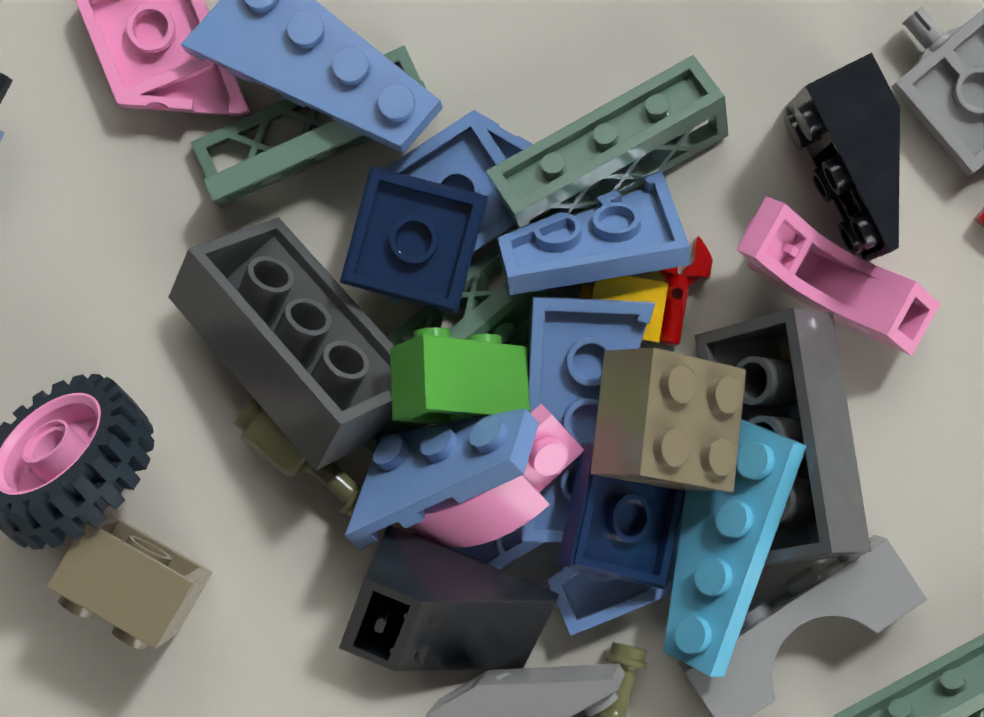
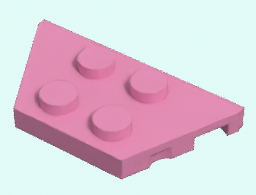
M75 0L116 103L120 107L244 117L251 114L235 75L231 74L228 69L207 59L203 61L186 53L180 45L210 12L205 0Z

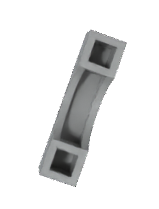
M873 535L869 538L871 552L837 557V560L819 572L815 566L804 569L784 584L788 592L769 605L765 599L752 603L749 606L724 677H710L684 662L679 663V666L713 717H751L775 701L772 683L774 660L783 641L800 625L820 617L840 616L858 621L865 627L878 633L927 601V598L887 538Z

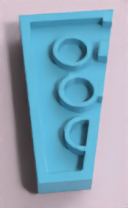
M741 419L734 492L686 491L663 652L710 677L725 676L807 445Z

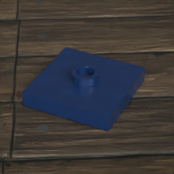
M371 165L340 283L458 314L488 196Z
M582 443L584 451L579 457L557 565L665 590L685 491L592 475L591 465L594 444Z

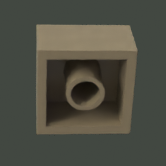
M654 347L604 351L591 474L682 491L734 492L746 369Z
M112 514L105 515L106 520L96 527L90 522L86 523L85 534L72 541L49 581L47 588L61 595L58 603L69 612L85 619H91L95 614L114 625L112 634L125 644L139 650H144L147 645L154 649L158 648L178 634L210 578L212 571Z

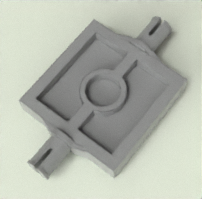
M921 6L902 24L907 27L926 50L921 53L914 68L893 84L891 88L962 171L969 176L984 165V8L963 26L948 30L944 34Z

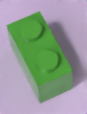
M433 327L414 331L413 339L390 348L393 421L441 425L524 408L530 413L527 346L502 344V337L496 334H477L468 336L466 339L452 338L451 330Z

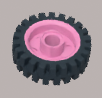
M82 374L73 376L70 384H67L64 380L52 385L50 395L42 390L32 397L33 405L27 409L22 404L16 409L13 415L17 419L12 424L6 422L1 424L0 530L19 546L24 548L29 546L36 550L43 549L47 543L53 548L63 545L66 534L72 540L85 534L86 523L90 522L96 527L106 520L103 511L108 506L115 510L120 507L125 501L120 493L124 489L134 490L141 480L135 472L147 469L150 457L146 453L153 450L155 441L151 437V434L154 433L153 426L134 400L114 380L107 376L103 378L100 374H91L87 379Z

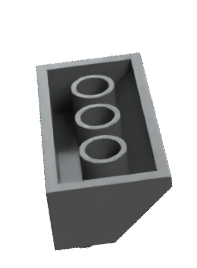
M279 217L188 249L168 298L315 470L360 449L392 420L390 348L394 347V345Z
M790 308L695 335L698 358L746 369L742 420L807 445L764 567L871 552L833 313Z

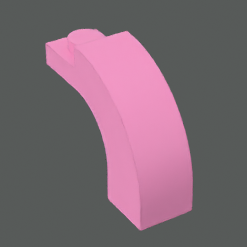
M767 196L756 215L749 221L744 237L737 248V251L749 260L747 266L782 291L817 311L833 313L835 321L910 356L913 355L940 306V303L917 281L883 269L846 251L818 233L785 203Z
M541 403L530 413L539 422L524 475L460 504L452 497L425 509L423 521L410 526V528L424 539L450 548L472 547L501 538L528 523L550 505L540 492L569 466L584 449Z

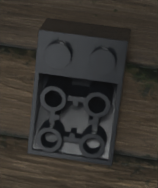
M871 52L805 85L785 106L789 116L784 118L786 129L793 143L798 149L806 147L816 166L811 171V176L819 194L826 202L834 201L843 219L842 222L838 223V229L845 245L852 254L860 253L865 261H871L899 248L900 106Z
M390 525L385 530L363 580L339 649L393 671L524 668L558 600L559 594L540 587L530 580L518 578L484 564L474 557L462 555L430 542L418 534L406 532Z

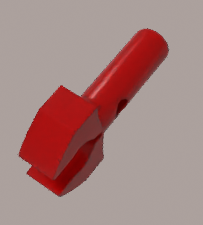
M699 236L694 239L691 265L683 269L682 274L678 273V267L658 271L665 282H668L659 343L664 346L674 347L680 344L689 286L697 279H709L711 275L713 259L707 246Z

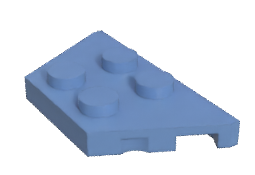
M473 110L384 169L488 196L474 250L475 254L514 228L510 213L491 186L486 170L533 144L520 136H514L502 129L498 123ZM389 297L394 306L403 301Z

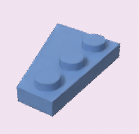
M524 408L380 436L345 537L358 549H362L377 542V531L396 522H399L404 528L419 523L425 518V509L452 497L460 504L524 475L539 422Z

